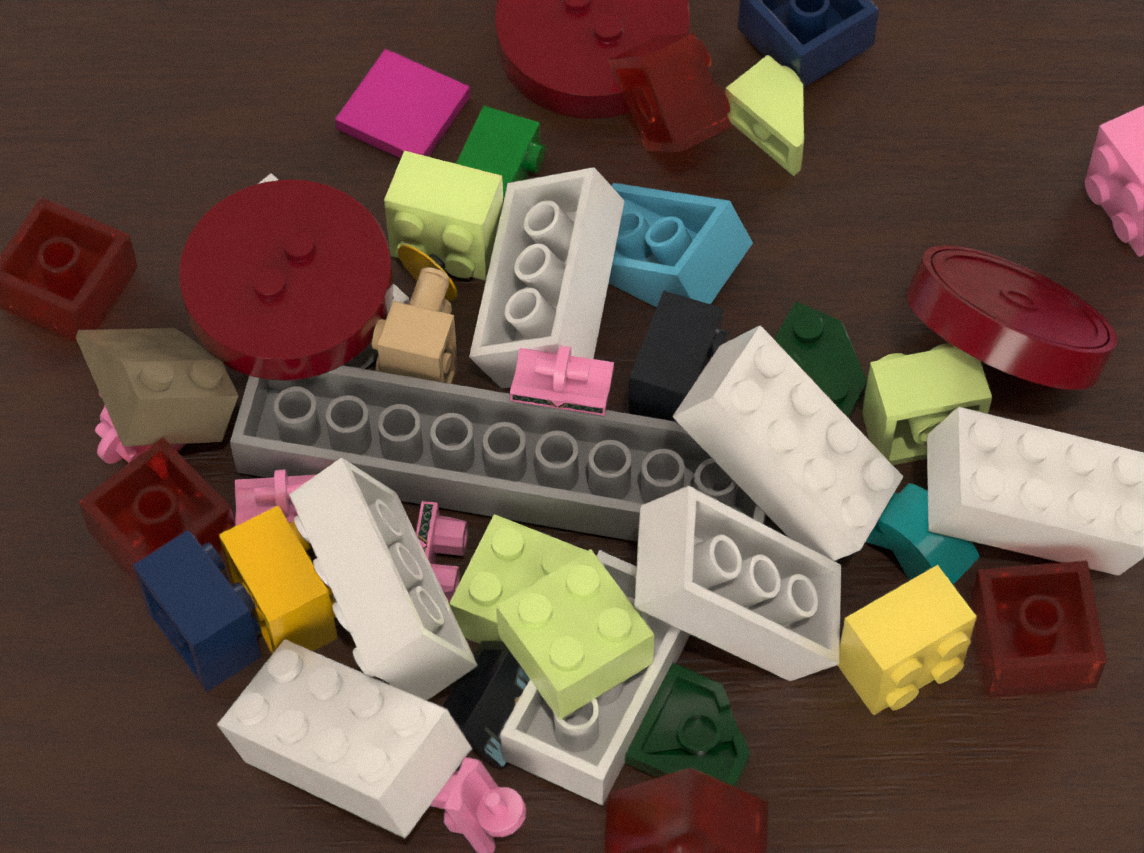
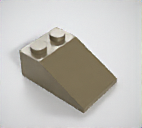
M176 328L78 330L76 340L122 446L222 442L238 399L237 391L222 361L215 358L204 347Z

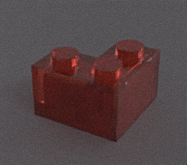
M692 768L681 770L608 794L605 853H767L768 802Z

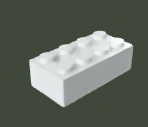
M595 167L507 184L469 358L501 388H509L512 385L520 348L558 354L560 346H568L572 348L571 356L594 358L625 202Z
M761 325L719 346L672 416L789 538L833 561L861 550L903 478L899 471Z
M957 407L927 434L929 532L1118 576L1144 558L1143 452L962 407Z
M341 457L289 494L298 513L294 517L295 525L300 534L314 549L317 556L313 561L314 568L322 581L331 588L337 601L333 604L334 613L343 627L351 633L357 646L353 649V656L358 666L367 676H376L388 682L391 686L427 701L478 666L395 491Z
M690 486L640 506L635 608L788 681L839 665L841 564Z
M599 550L597 558L635 608L637 566ZM635 608L654 633L653 663L561 720L557 718L535 685L529 680L500 734L502 759L603 806L625 763V754L672 662L676 664L691 634Z
M285 639L217 724L246 763L404 838L407 837L462 763L464 757L472 749L447 709L378 679L369 677L364 673Z

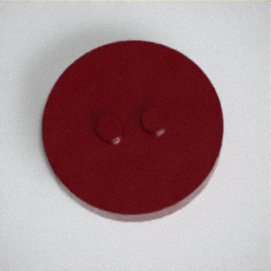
M497 0L495 10L497 53L504 73L515 88L526 98L549 111L584 119L610 118L624 115L656 100L678 78L684 67L689 48L688 0Z
M293 179L269 181L249 186L229 195L212 207L193 228L185 243L179 266L180 289L191 328L200 343L211 355L222 361L226 366L240 373L267 380L284 381L311 378L335 370L348 363L372 342L377 322L381 319H387L392 304L393 274L391 258L385 234L379 223L353 197L334 187L312 181Z
M938 245L928 248L924 252L906 290V299L913 312L943 339L994 368L1045 386L1068 390L1091 388L1101 377L1118 342L1117 335L1110 323L1090 304L1070 290L1025 266L972 248L954 245Z

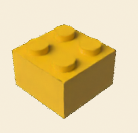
M279 505L219 534L232 585L237 582L241 583L256 606V610L252 614L262 630L261 636L271 654L276 651L284 639L311 651L338 639L334 621L336 615L333 610V604L336 601L332 595L333 592L322 581L314 568L312 560L307 553V550L311 549L310 543L300 534L294 521L288 523Z

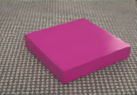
M385 49L336 117V129L400 159L404 151L429 157L471 97L470 86Z

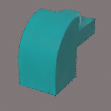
M911 483L900 493L894 492L865 541L892 550L909 581L938 565L952 585H954L980 557L972 541L929 532L928 491Z

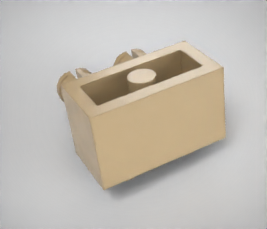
M422 268L409 304L393 301L387 319H381L377 322L372 338V349L378 350L375 371L449 384L454 383L458 371L454 315H451L452 306L448 300L444 299L449 286V277L446 273L435 268Z

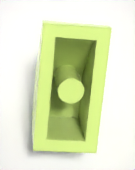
M767 55L726 88L724 117L794 176L801 171L804 145L803 83H801L799 77L791 68L781 66Z

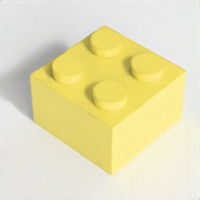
M936 565L845 618L840 642L839 665L837 666L873 716L888 707L893 711L898 710L909 704L918 695V689L934 680L938 684L944 683L963 669L977 616L940 567Z

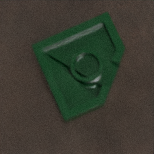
M795 301L774 340L851 420L866 392L867 379L844 324L841 320Z
M672 662L625 754V764L726 809L749 764L750 751L743 733L740 734L723 684Z

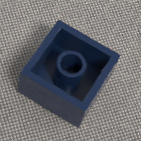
M740 0L738 29L764 57L769 55L781 66L791 68L797 74L801 83H803L804 88L874 45L879 9L870 0Z
M190 530L133 565L149 615L206 692L261 657L256 636L261 634L262 630L252 614L256 610V606L241 583L237 582L231 586L221 573L226 570V567L215 548L209 542L201 546Z

